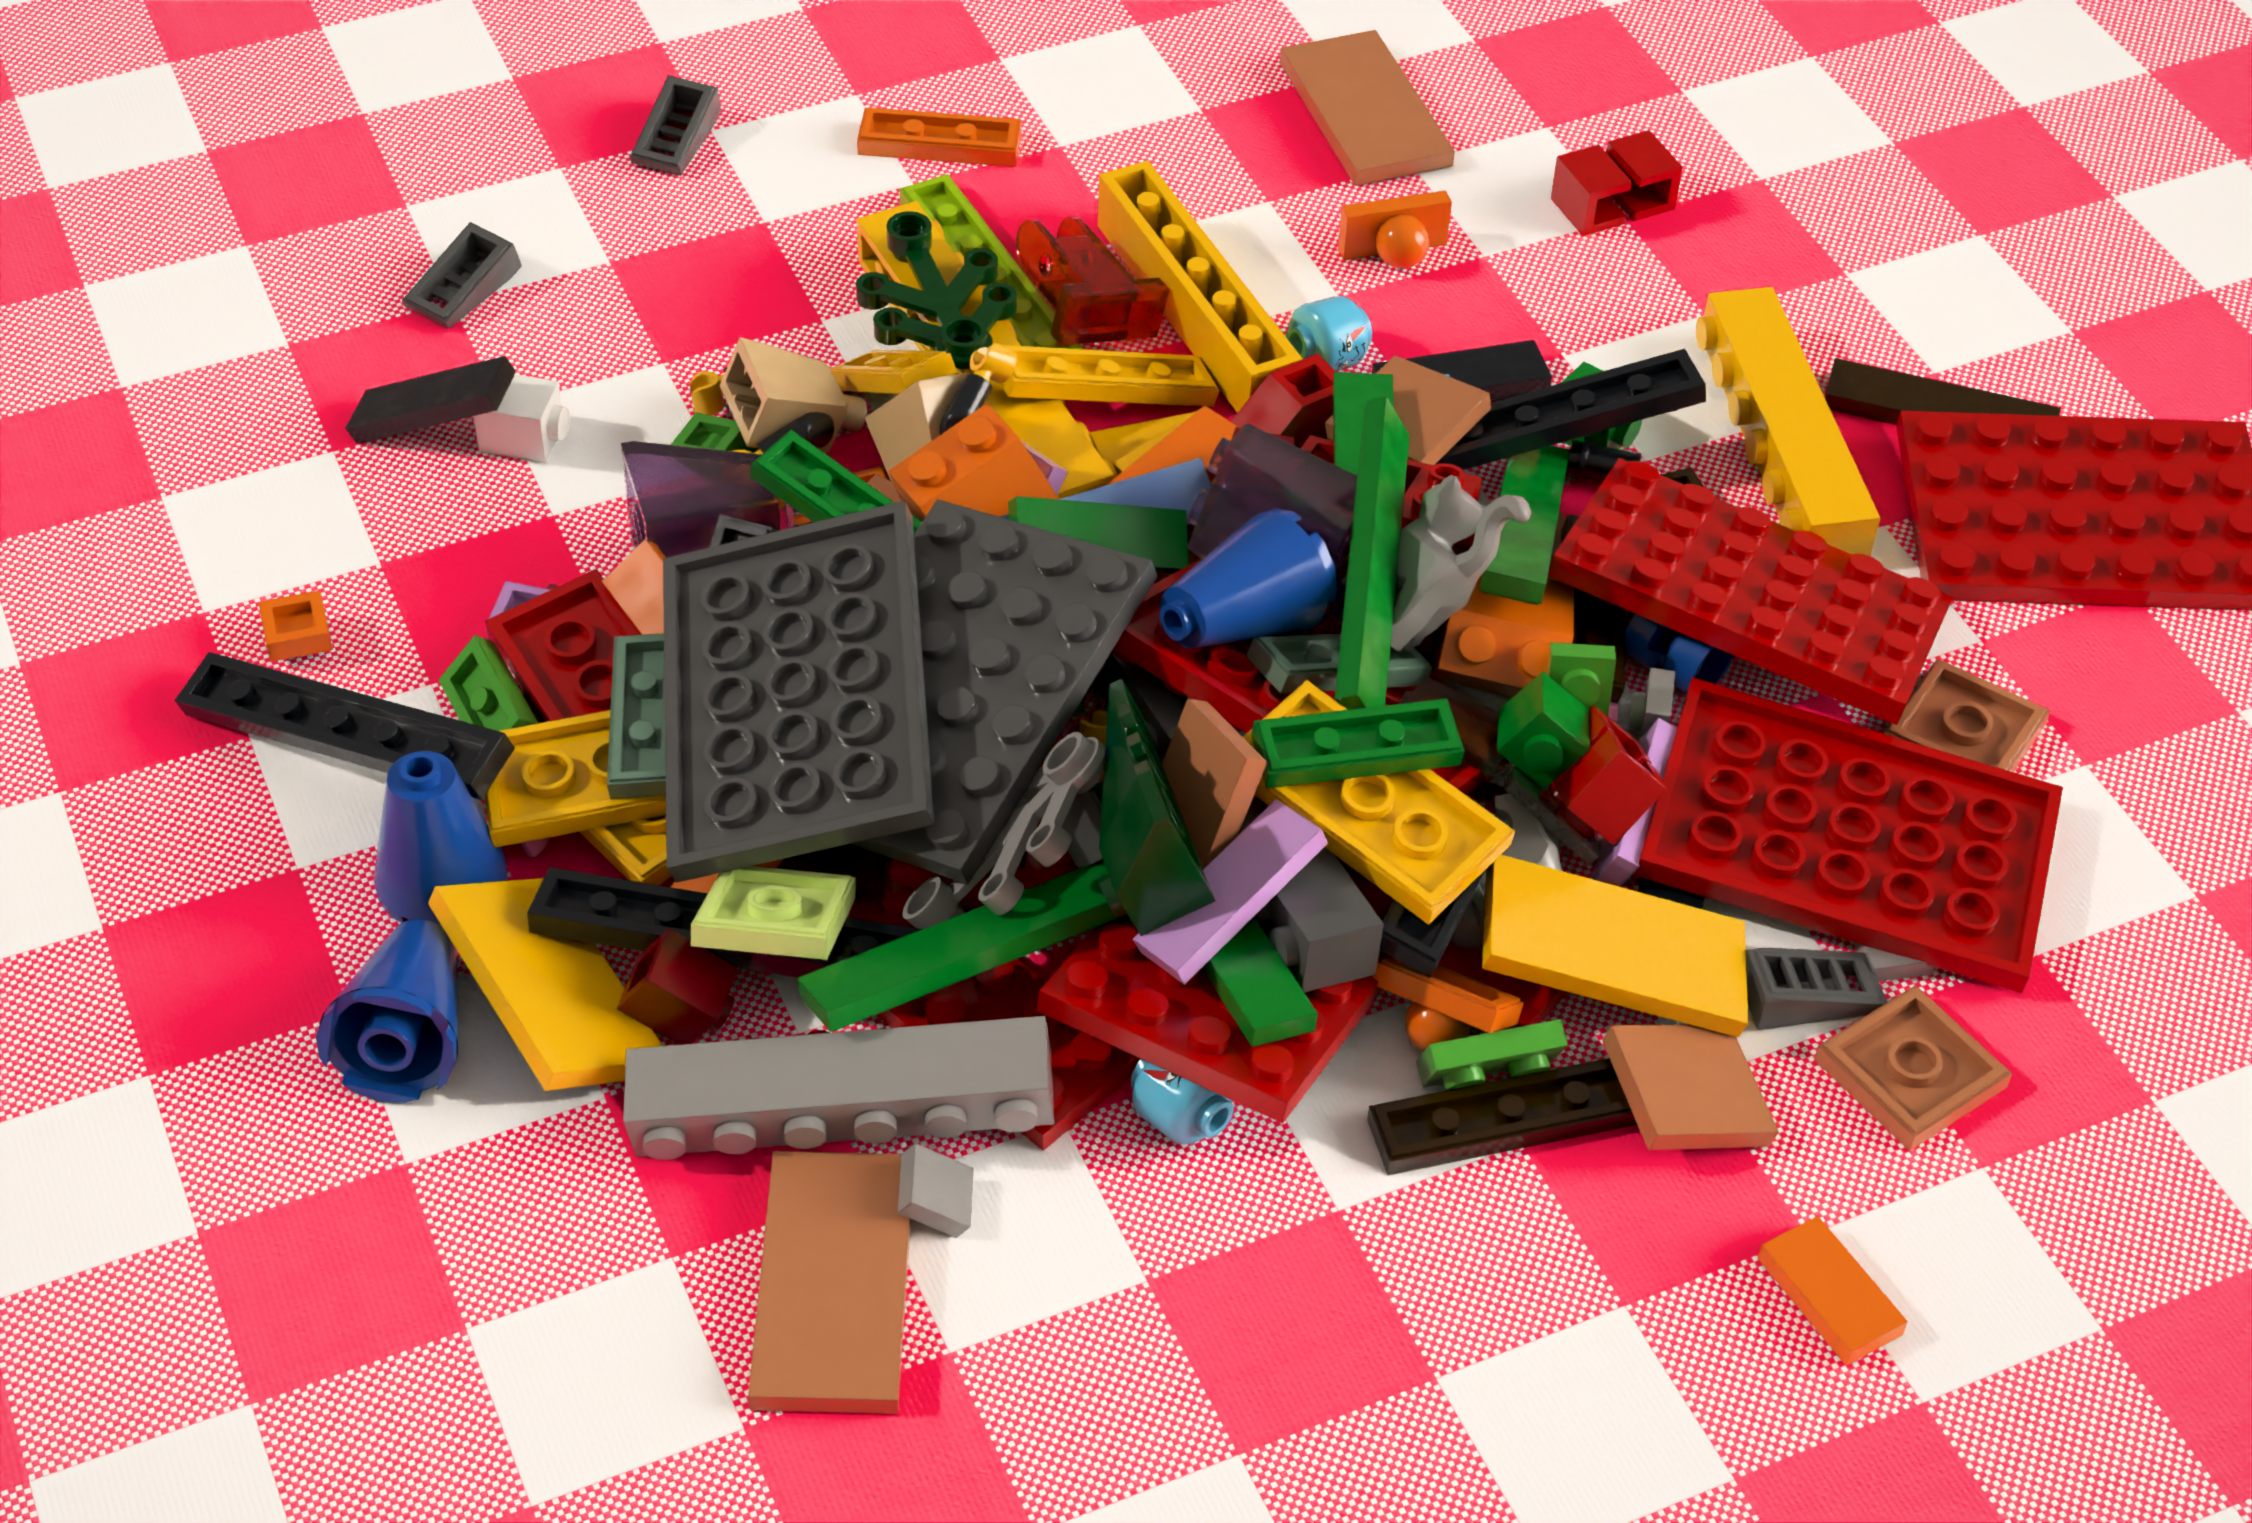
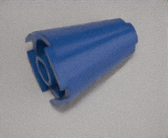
M1274 508L1253 516L1163 593L1160 600L1159 618L1164 632L1180 646L1193 649L1253 640V638L1301 633L1323 624L1328 617L1324 616L1327 605L1335 602L1338 590L1335 566L1325 542L1317 532L1308 536L1296 523V521L1303 518L1293 511Z
M418 751L398 759L391 766L387 774L374 870V885L379 903L391 918L403 923L402 917L409 920L422 919L432 921L441 926L428 905L434 887L507 881L506 858L501 847H494L490 837L489 826L452 762L437 752Z
M413 919L395 927L323 1013L316 1034L319 1058L325 1067H327L330 1061L344 1075L341 1084L352 1092L379 1102L408 1103L419 1100L422 1091L433 1088L438 1085L437 1090H439L447 1083L458 1057L457 950L443 927L428 920Z

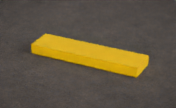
M1002 345L1017 354V363L1012 375L1007 381L1001 383L1008 397L1213 407L1220 391L1199 356Z

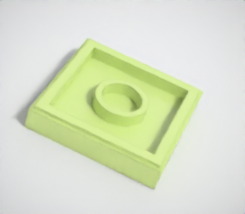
M748 866L719 873L691 923V946L827 960L855 901L856 878L849 875Z

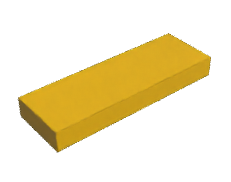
M872 350L831 368L841 391L900 394L920 380L950 376L957 373L951 353H946V351Z

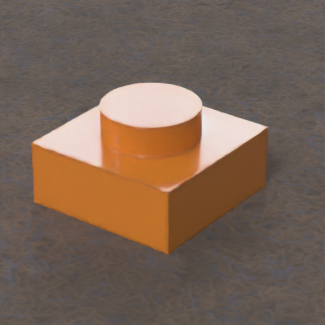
M321 590L258 602L270 662L333 650Z

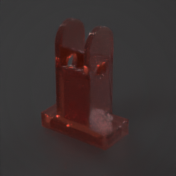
M1079 217L1063 219L1058 227L1057 238L1039 220H1025L1021 223L1016 236L1018 262L1024 273L1056 309L1050 334L1060 346L1158 336L1170 291L1159 277L1135 279ZM1047 257H1048V259H1049V261H1050V272H1049V273H1048L1047 267H1046Z

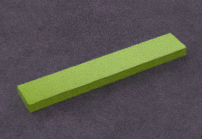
M948 174L899 189L900 205L918 201L931 220L936 219L940 223L945 240L954 252L959 251L964 257L967 252L973 249L985 248L997 255L998 277L991 284L1005 283L1011 285L1016 290L1017 311L1009 320L1021 346L1083 349Z

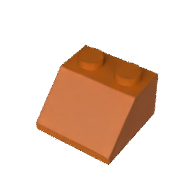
M987 403L888 471L901 501H905L911 514L922 522L937 499L998 517L1009 514L1008 502L1016 496L1059 499L1021 439Z
M1481 575L1477 580L1476 587L1467 605L1450 616L1437 628L1434 639L1435 648L1431 653L1429 662L1433 667L1430 674L1443 682L1513 698L1542 671L1547 674L1551 642L1572 644L1574 637V587L1547 578L1542 603L1535 605L1483 593L1479 590L1482 579Z

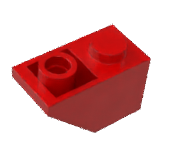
M1317 353L1271 372L1231 422L1240 428L1294 437L1295 457L1310 435L1329 439L1326 434L1325 422L1333 415L1332 388L1333 375L1336 371Z

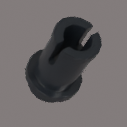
M1585 436L1584 442L1572 439L1566 474L1576 476L1575 482L1578 483L1581 482L1582 477L1603 482L1619 458L1629 462L1640 461L1641 453L1590 443L1591 437Z

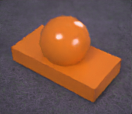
M1444 190L1342 206L1338 250L1343 261L1379 255L1393 268L1408 269L1420 263L1426 256L1429 247L1447 245L1452 201L1447 191Z
M1389 957L1377 962L1376 975L1372 976V978L1379 981L1377 987L1413 1001L1405 1013V1031L1411 1044L1422 1053L1429 1044L1469 1037L1471 1026L1488 1033H1493L1517 1025L1524 1002L1520 1001L1521 998L1440 965L1436 967L1429 978L1395 958Z

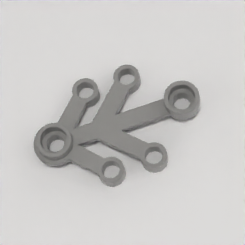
M1073 732L1060 740L1046 757L1043 769L1038 770L969 884L953 880L948 885L938 876L925 880L908 898L903 908V918L915 928L925 929L964 914V907L959 902L992 868L990 877L984 882L979 891L978 899L998 916L1011 910L1019 901L1024 891V884L1014 875L1025 851L1043 866L1048 867L1060 860L1070 847L1072 836L1062 828V825L1076 794L1087 792L1102 776L1104 772V763L1102 761L1105 755V746L1095 737L1085 738L1079 732Z

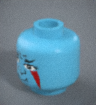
M1332 296L1305 303L1293 312L1289 321L1286 338L1303 359L1318 353L1335 371L1354 367L1363 360L1372 340V326L1366 312L1357 306L1355 302L1345 296Z
M1140 1059L1132 1073V1101L1135 1112L1176 1144H1194L1205 1137L1212 1138L1222 1132L1232 1118L1234 1106L1231 1103L1232 1100L1143 1059Z

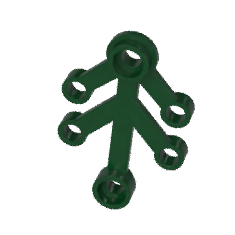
M913 211L897 213L888 220L886 225L887 246L896 259L909 264L921 290L890 281L884 274L869 272L861 275L856 280L857 303L865 309H881L873 317L874 337L879 343L898 345L909 339L934 347L936 351L951 353L956 368L970 369V357L973 352L979 348H988L993 344L989 331L997 320H1007L1015 315L1017 311L1016 290L1011 285L1005 283L991 284L998 277V257L993 251L985 248L973 249L966 253L964 256V266L947 287L929 252L932 246V224L930 219L921 213ZM979 285H988L982 293V304L972 316H962L960 310ZM890 303L934 317L940 326L909 318L899 308L884 307Z

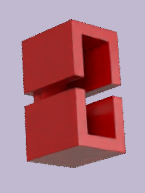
M1650 130L1608 141L1605 151L1598 144L1557 156L1551 200L1582 236H1586L1625 224L1626 215L1609 196L1614 198L1633 221L1675 210L1683 166Z
M1593 705L1589 709L1590 750L1555 779L1548 789L1564 805L1560 812L1576 830L1588 838L1596 831L1614 846L1667 790V787L1655 767L1651 765L1652 762L1640 742Z

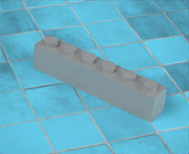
M1036 1016L626 1049L623 1123L636 1157L649 1156L659 1160L676 1159L684 1153L720 1151L726 1154H744L754 1148L786 1145L799 1149H811L821 1146L824 1142L860 1140L866 1143H884L900 1136L930 1134L939 1138H951L959 1136L965 1131L1001 1129L1007 1132H1024L1035 1126L1053 1125L1052 1054L1046 1017Z

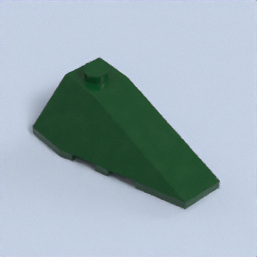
M1121 678L1109 686L1099 850L1108 875L1098 879L1113 914L1117 917L1126 912L1140 936H1143L1216 900L1146 721Z

